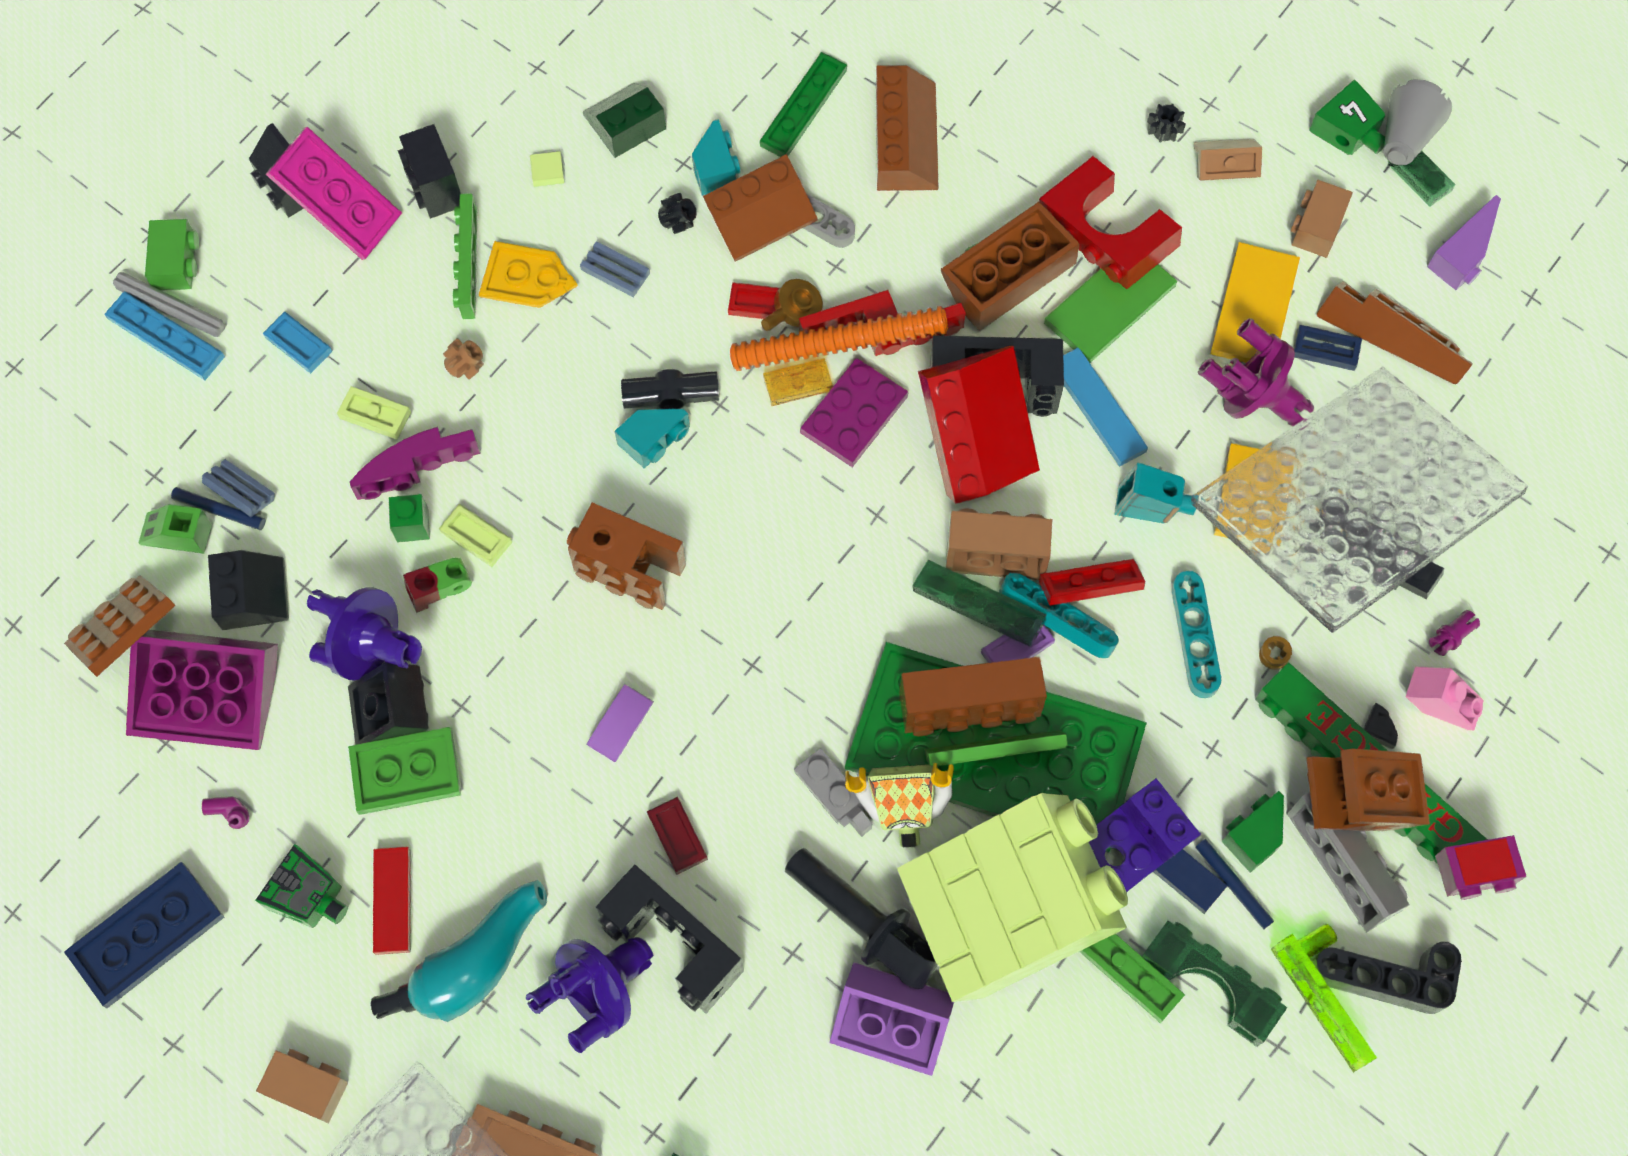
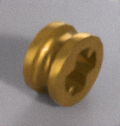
M1280 636L1268 638L1259 651L1261 663L1272 670L1283 668L1292 655L1290 643ZM1275 646L1281 649L1280 656L1276 660L1269 656L1271 650L1268 647H1271L1272 650Z

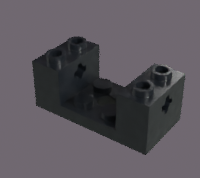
M933 336L930 368L1012 345L1014 346L1020 379H1025L1027 412L1045 417L1057 414L1063 392V339Z
M635 864L596 906L600 915L598 922L602 925L601 928L616 942L620 938L625 942H628V939L634 938L654 915L657 916L656 920L667 931L672 933L676 929L680 933L684 946L696 956L675 978L679 987L677 993L680 995L681 1001L694 1012L700 1008L707 1014L744 972L741 957Z

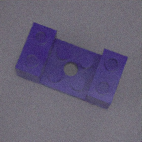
M1155 778L1130 797L1117 810L1096 825L1098 836L1091 840L1089 844L1100 868L1106 865L1110 866L1117 873L1126 892H1128L1198 838L1201 833L1157 778ZM1107 848H1116L1121 852L1123 857L1121 865L1113 866L1106 861L1105 851Z

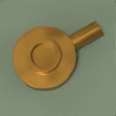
M788 280L775 295L774 305L776 311L763 319L761 325L766 331H770L783 321L791 326L799 327L800 317L822 311L823 301L819 291L806 280Z

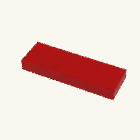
M1135 559L1040 574L1039 578L1040 586L1049 605L1144 590L1146 582Z
M409 847L373 849V953L375 955L410 953L411 849Z

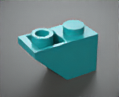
M719 119L711 123L692 153L693 171L702 196L736 180V174L741 173L737 156H731L729 151L732 148L728 130H722Z
M684 409L637 410L614 431L617 445L645 469L651 462H658L664 456L666 448L674 441L679 442L686 436L690 427L689 416Z

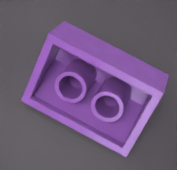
M853 962L844 987L829 1043L932 1076L954 1002H952L949 993L927 985L922 989H915L904 984L896 975Z

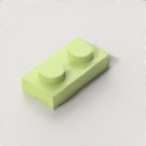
M352 386L337 412L339 419L398 440L411 414L407 406Z

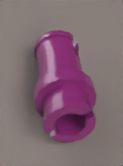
M1470 610L1463 611L1449 625H1442L1438 628L1436 635L1429 639L1430 647L1432 648L1440 644L1434 650L1440 656H1445L1449 650H1456L1460 647L1462 640L1480 627L1479 618H1476L1473 622H1468L1475 614Z

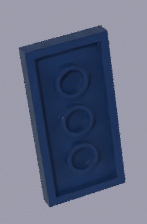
M180 862L65 950L64 953L101 1005L108 1009L225 917L187 866Z

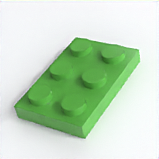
M450 727L348 746L356 812L359 815L461 796L453 732Z

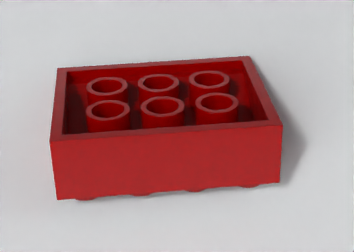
M1007 346L918 371L945 492L955 504L989 495L1040 471L1014 346Z

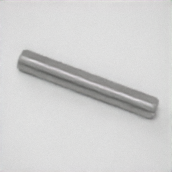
M119 272L113 280V285L117 290L125 291L141 302L214 337H219L225 329V324L221 319L124 272Z

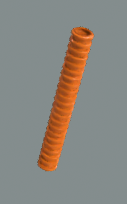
M937 306V310L927 308V312H923L920 309L917 310L916 314L909 311L905 316L902 313H898L897 317L894 318L893 315H888L887 319L878 317L877 321H874L870 318L866 323L863 320H859L855 325L853 322H848V326L838 324V328L832 325L828 326L827 330L824 327H820L816 332L814 329H809L808 333L799 331V335L793 332L789 334V337L782 334L779 338L771 336L770 340L761 338L760 342L754 339L751 340L750 344L747 341L741 342V345L732 343L730 358L734 369L742 371V367L748 370L752 368V365L759 368L762 364L770 366L771 362L780 364L781 360L787 363L792 358L794 361H799L800 357L809 359L810 355L816 358L819 357L820 353L823 356H827L831 351L833 354H838L839 350L848 352V348H852L855 351L858 350L859 346L862 349H866L868 345L877 347L878 343L887 345L888 341L894 344L899 339L902 342H906L907 338L910 337L912 340H916L917 336L927 338V334H931L933 337L937 336L938 332L945 335L948 331L947 317L942 306Z

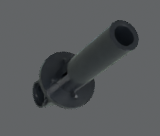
M806 848L797 851L787 863L785 873L868 942L862 953L861 960L866 965H871L880 960L907 986L915 989L924 988L936 969L937 964L928 942L907 926L910 912L905 908H901L886 916Z

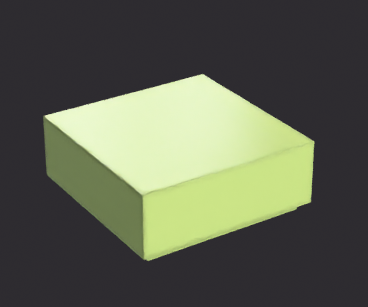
M560 151L530 155L534 187L564 183Z

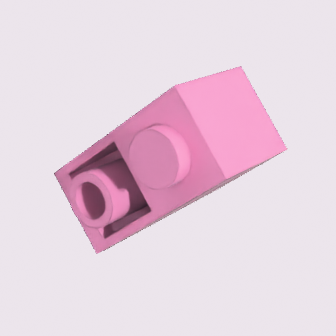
M1415 667L1405 696L1422 713L1466 730H1475L1478 718L1483 710L1484 700L1451 668Z

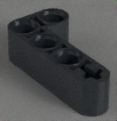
M1439 942L1427 949L1420 958L1418 970L1329 947L1323 949L1311 960L1309 973L1316 983L1326 987L1426 1014H1436L1449 1007L1455 1000L1462 960L1459 949L1449 942ZM1435 953H1439L1446 958V969L1439 967L1435 963ZM1326 960L1330 961L1331 968L1336 969L1331 974L1327 972L1328 967L1322 964ZM1358 968L1365 969L1370 974V984H1364L1358 979ZM1393 978H1399L1405 983V994H1401L1394 989L1392 985ZM1429 987H1433L1440 992L1441 1003H1435L1430 999L1428 995Z

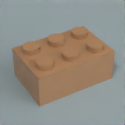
M969 508L952 511L948 532L945 572L1006 577L1009 573H1018L1031 580H1039L1040 574L1046 573L1051 557L1053 519H1046L1039 514H1028L1025 517L1011 516L1010 513L1004 511H996L992 514L978 513L976 510Z

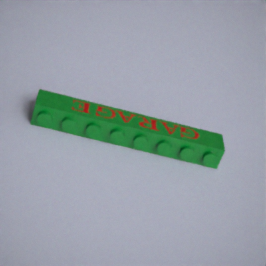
M1289 662L1262 688L1255 699L1264 714L1270 718H1276L1283 724L1286 733L1295 741L1303 742L1311 750V755L1314 757L1338 758L1341 757L1340 751L1347 749L1388 751ZM1426 784L1425 791L1430 824L1394 830L1403 837L1407 836L1415 843L1418 852L1425 859L1436 863L1435 855L1445 847L1488 840Z

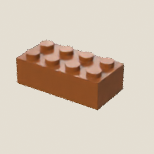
M1040 657L902 673L899 692L905 733L913 732L914 736L930 735L934 730L945 728L949 732H959L966 730L970 725L981 724L984 728H992L1001 725L1002 721L1015 720L1018 724L1030 723L1035 721L1036 717L1041 716L1047 698Z

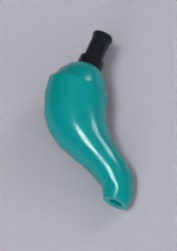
M535 880L508 892L496 903L480 923L463 938L447 948L426 956L425 960L416 966L410 975L408 983L400 985L396 991L374 996L371 999L373 1015H376L377 1019H382L385 1016L401 1011L410 1013L417 1010L422 1016L449 1022L479 1004L497 986L510 964L524 931L535 914L546 906L547 895L543 884L539 880Z

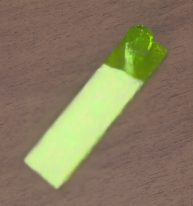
M1326 923L1298 940L1292 933L1270 950L1354 1073L1377 1057L1310 959L1323 949L1336 943L1337 935L1333 928Z

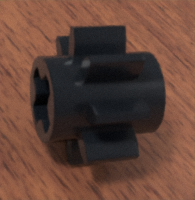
M1158 104L1156 113H1149L1147 123L1150 124L1148 134H1154L1160 143L1169 140L1175 142L1177 134L1184 133L1186 123L1183 122L1185 112L1179 111L1174 104L1163 106Z
M677 193L661 200L663 206L658 211V218L663 227L667 229L672 228L674 234L694 227L692 221L696 218L697 211L690 199H682V194Z

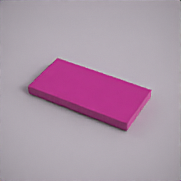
M309 127L303 128L266 173L273 182L361 260L368 257L402 214L399 209Z

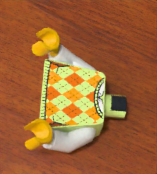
M934 763L933 767L930 765L873 768L868 775V781L866 780V769L861 767L859 768L858 777L851 776L849 771L845 772V786L848 791L855 793L857 799L871 818L880 822L882 830H899L901 847H916L921 844L919 828L931 827L934 818H938L943 814L952 797L954 766L949 764L948 771L939 770L937 763Z

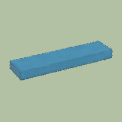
M125 291L104 314L109 321L204 381L225 358L220 350Z
M1076 348L1063 355L1064 387L1118 466L1120 467L1146 453L1148 450L1147 445L1082 351Z

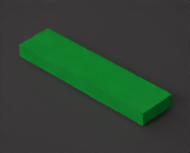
M821 52L760 139V147L779 157L786 154L789 156L847 72V64Z

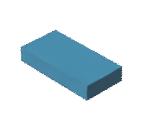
M283 312L263 332L265 339L310 374L332 353L329 345L286 312Z

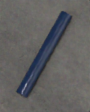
M178 487L172 490L171 499L200 508L260 531L265 526V518L257 515L250 517L240 509Z
M1206 839L1201 841L1195 848L1262 929L1265 930L1274 922L1272 917Z

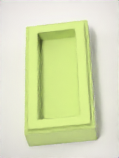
M458 504L439 528L442 534L491 567L495 565L512 544L510 537L461 504Z

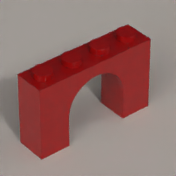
M1092 156L1041 196L1039 202L1079 242V251L1083 253L1088 262L1098 265L1105 271L1111 281L1118 282L1125 289H1128L1181 246L1182 226L1159 209L1137 228L1124 234H1105L1091 227L1085 217L1091 210L1114 193L1115 173Z

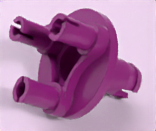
M1248 318L1239 327L1237 335L1257 349L1256 354L1245 365L1239 362L1237 358H1233L1230 360L1233 366L1231 367L1227 363L1224 368L1217 364L1214 359L1208 358L1199 367L1197 373L1217 388V393L1224 398V411L1232 418L1240 419L1250 415L1258 408H1268L1278 417L1288 422V425L1295 428L1300 427L1307 420L1297 413L1294 408L1300 412L1305 409L1312 413L1314 405L1289 383L1287 375L1294 361V348L1275 334L1267 333L1252 318Z

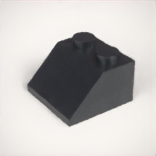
M271 123L266 127L249 157V161L254 169L250 175L260 189L265 187L269 193L266 196L277 211L281 208L289 218L304 208L266 175L268 170L289 146V143L276 126Z
M244 550L208 555L211 615L222 630L289 621L285 562L283 557Z
M385 662L348 686L355 745L425 732L429 729L428 713L423 692L424 683L421 678L419 665L408 664V668H401Z

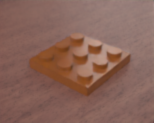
M141 575L136 579L131 578L120 587V593L111 601H105L95 609L94 616L85 625L80 624L68 634V640L64 643L96 677L176 606L165 594Z

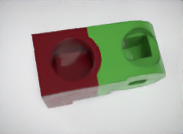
M461 558L447 559L403 574L405 588L416 613L428 609L429 604L447 598V596L460 594L472 585V581Z

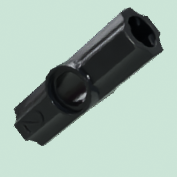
M666 369L656 373L655 377L621 379L623 408L658 406L660 409H681L686 403L719 401L717 371L683 374L679 370Z

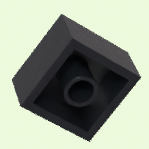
M432 124L399 136L402 149L397 151L419 209L426 208L431 219L453 211L455 206H460L461 192L435 125Z

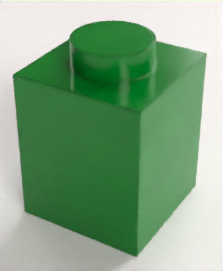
M422 494L389 497L390 529L397 543L429 540V509Z

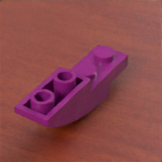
M438 427L408 437L380 453L349 481L357 500L375 499L382 493L393 490L404 491L411 488L414 484L421 483L418 471H431L449 462L470 460L473 456L480 454V450L473 429L442 437Z

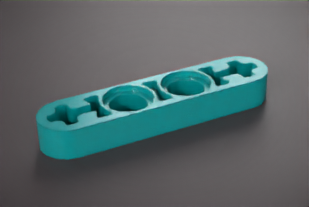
M1184 571L1176 576L1171 592L1188 685L1195 696L1210 698L1218 691L1222 677L1204 583L1197 573ZM1184 581H1188L1191 587L1195 586L1191 593L1192 602L1186 603L1188 599L1186 589H1180ZM1189 611H1195L1201 615L1202 623L1198 626H1191L1185 621L1184 614ZM1195 642L1203 643L1208 649V655L1202 658L1194 656L1190 651V645ZM1207 665L1204 670L1206 679L1213 681L1208 689L1204 687L1203 683H1197L1202 676L1201 666Z
M1018 573L1006 575L999 590L1001 597L1006 602L1090 654L1103 659L1109 658L1119 642L1118 636L1113 630L1069 603L1049 605L1041 586ZM1039 604H1043L1047 606L1049 609L1043 608ZM1067 621L1076 624L1078 627L1069 624Z

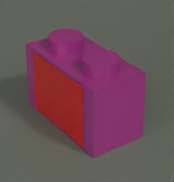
M1514 835L1445 847L1435 855L1447 897L1459 895L1461 900H1467L1481 896V891L1494 889L1496 894L1505 893L1517 889L1516 884L1527 877Z

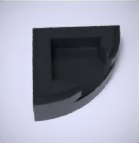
M1375 703L1363 729L1381 745L1393 750L1398 739L1397 730L1389 716V712L1380 704Z

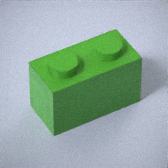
M187 219L149 220L145 277L151 286L159 290L192 289V277L197 276L194 250L199 248V237L197 231H193Z

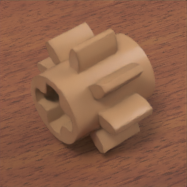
M457 338L447 346L448 349L443 353L446 357L444 359V366L452 376L460 378L465 374L470 380L480 372L479 368L484 365L481 361L483 353L476 343L467 340L462 344Z

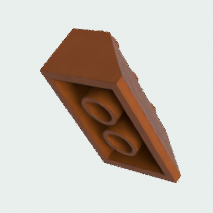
M787 154L703 196L735 262L818 221Z

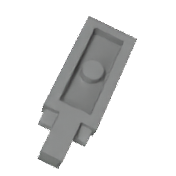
M821 748L794 768L795 774L837 824L840 823L845 827L850 823L861 837L872 829V822L864 814L865 808L861 805L855 793L846 789L845 776Z

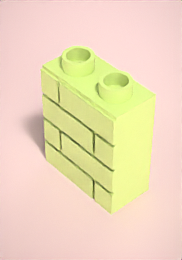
M1040 793L897 868L935 962L940 967V974L952 1002L985 998L1127 928L1119 910L1128 905L1127 892L1121 879L1110 866L1106 865L1100 868L1089 844L1091 840L1098 836L1097 826L1090 811L1081 800L1074 799L1070 801L1067 795Z

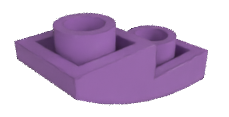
M624 684L586 745L616 762L634 732L639 728L654 701Z

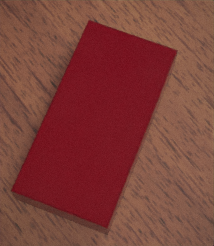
M678 797L647 811V815L676 875L708 860Z

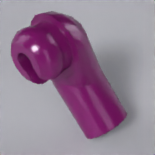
M236 797L204 798L202 800V813L204 816L222 814L228 821V825L233 829L243 828L249 822L248 810Z

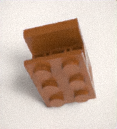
M593 502L579 527L574 526L567 538L574 572H576L575 574L580 579L589 583H593L594 580L606 585L605 588L618 596L627 594L636 598L635 601L639 605L648 609L656 607L663 610L666 605L662 582L645 575L650 564L677 576H681L686 566L683 541Z
M1347 749L1340 751L1341 757L1338 758L1306 757L1314 829L1390 831L1430 824L1420 753Z

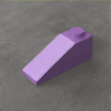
M1495 195L1434 253L1427 266L1455 291L1465 282L1470 285L1482 272L1479 266L1486 255L1501 201L1498 195Z

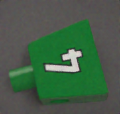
M1354 79L1315 114L1309 131L1347 155H1353L1363 145L1367 146L1375 154H1378L1384 148L1385 136L1379 132V129L1384 121L1385 112Z

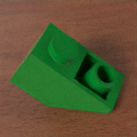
M1280 791L1271 798L1264 794L1251 806L1254 811L1246 819L1239 815L1225 828L1229 833L1223 839V844L1249 873L1266 861L1283 844L1284 795Z

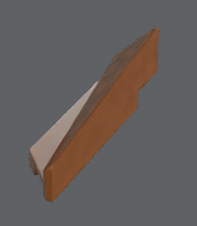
M1342 281L1334 288L1317 312L1318 318L1452 384H1458L1473 365L1471 361L1458 353L1460 348L1453 341L1378 289L1372 291L1365 298L1346 282Z

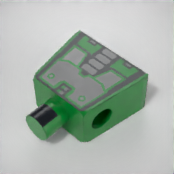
M296 844L293 845L255 899L266 910L314 928L322 917L338 924L348 911V906L336 899L342 886Z

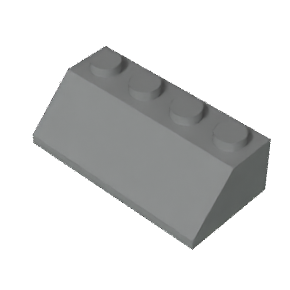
M1310 792L1301 796L1287 815L1366 933L1407 908L1410 904L1407 901L1408 896L1404 887L1398 881H1394L1386 870L1387 864L1378 851H1373L1366 841V832L1314 829Z

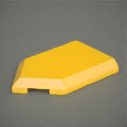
M494 241L479 291V297L541 308L578 285L562 265L561 260L554 251Z

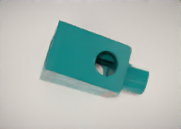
M1137 462L1118 486L1114 515L1164 524L1168 523L1177 512L1193 516L1197 509L1198 497L1184 493L1185 479L1183 477Z

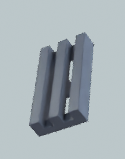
M596 241L593 245V251H589L586 255V261L583 260L581 262V271L634 298L650 275L649 268ZM595 262L610 270V272L630 280L634 285L632 286L593 266V263Z
M226 459L221 461L220 467L214 466L211 468L210 474L206 472L202 475V483L250 517L274 501V492ZM218 479H221L223 482H225L226 484H228L229 486H231V487L233 488V490H232L230 487H228L227 485H225L224 483H222L221 481H219ZM243 495H244L246 498H248L249 500H251L252 502H254L255 505H254L253 503H251L250 501H248L247 499H245V498L243 497Z

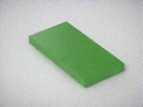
M1158 264L1131 287L1125 289L1118 282L1111 281L1105 271L1100 269L1045 318L1044 324L1063 339L1073 350L1079 348L1089 363H1091L1177 285V280Z

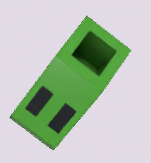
M168 504L146 513L138 543L142 546L204 554L212 523L200 508Z

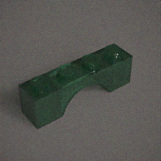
M1168 920L1142 957L1169 981L1184 974H1198L1214 981L1224 992L1228 1002L1229 1018L1227 1026L1255 1047L1264 1043L1288 1008L1281 1003L1282 998L1270 988L1264 987L1262 989L1252 982V976L1243 968L1237 965L1232 967L1221 959L1222 954L1213 946L1206 943L1202 945L1192 938L1193 933L1187 927L1178 922L1173 924Z

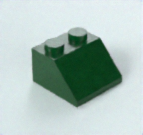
M635 83L583 111V116L614 158L666 130L664 108L648 87Z

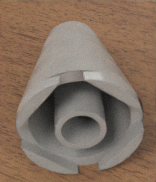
M1413 79L1409 80L1406 85L1400 86L1399 84L1393 90L1389 101L1383 150L1384 156L1391 163L1396 165L1411 163L1448 121L1452 112V102L1449 97L1446 100L1441 94L1443 89L1438 85L1426 80Z

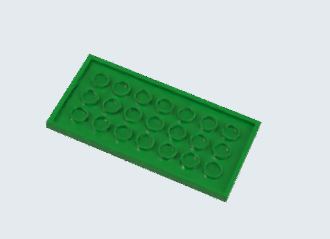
M886 642L845 763L846 770L859 773V768L863 767L866 769V776H868L873 768L929 765L926 761L925 749L1061 730L1067 737L1068 746L1066 748L952 764L954 766L952 797L949 802L995 817L1040 793L1067 795L1070 801L1079 799L1085 804L1093 816L1096 825L1124 804L1147 722L1046 691L1047 698L1041 716L1036 717V720L1033 722L1018 724L1015 720L1002 721L1001 725L992 728H984L981 724L970 725L966 730L959 732H949L945 728L934 730L930 735L914 736L913 732L905 733L899 696L901 674L963 665ZM949 764L938 766L939 770L948 771ZM1107 848L1105 852L1109 853L1111 848Z

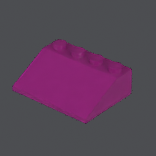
M148 630L130 648L126 736L260 750L276 678L278 644Z

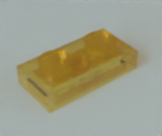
M825 358L763 373L771 407L828 393L833 388Z

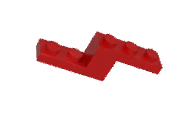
M889 290L800 317L799 331L808 333L809 329H814L816 332L820 327H824L827 330L828 326L832 325L838 328V324L848 326V322H853L855 325L859 320H863L866 323L870 318L874 321H877L878 317L887 319L888 315H893L894 318L897 317L898 312ZM962 303L943 308L948 324V331L944 336H951L964 328L966 313ZM927 334V338L917 336L916 340H912L910 337L907 338L906 342H902L899 339L894 344L891 341H888L887 345L878 343L877 347H872L875 356L881 354L891 355L909 345H923L933 337L931 334Z

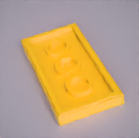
M1241 242L1238 243L1210 354L1227 359L1237 358L1239 362L1247 363L1256 354L1257 349L1241 336H1238L1237 331L1248 318H1252L1267 333L1275 334L1281 339L1300 257Z

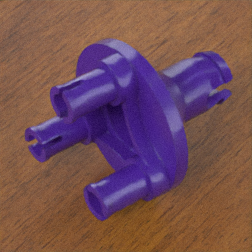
M365 587L353 592L346 598L344 596L334 597L324 593L322 590L316 589L312 593L320 597V599L312 595L308 596L307 607L312 611L328 616L331 620L325 643L316 642L310 649L309 658L312 662L330 668L332 673L348 680H360L361 677L380 666L384 661L401 668H408V663L404 660L410 661L413 664L418 662L422 652L421 642L415 636L398 630L397 606L387 592L374 587Z
M634 937L604 955L592 944L580 939H572L557 950L555 958L556 971L548 977V981L526 995L525 998L529 1001L527 1005L534 1013L540 1014L557 1000L568 998L577 1012L587 1021L568 1034V1041L576 1052L582 1053L602 1037H610L628 1023L631 1016V1003L626 984L652 965L650 961L654 956L652 949L645 940L640 937Z

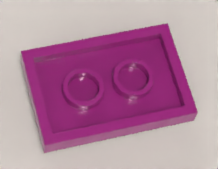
M856 358L801 426L800 434L853 468L908 398V391Z

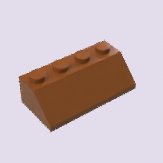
M907 65L876 66L877 191L939 189L936 83Z
M1037 202L941 268V274L956 304L962 303L967 319L981 331L1077 263L1079 242L1040 202Z

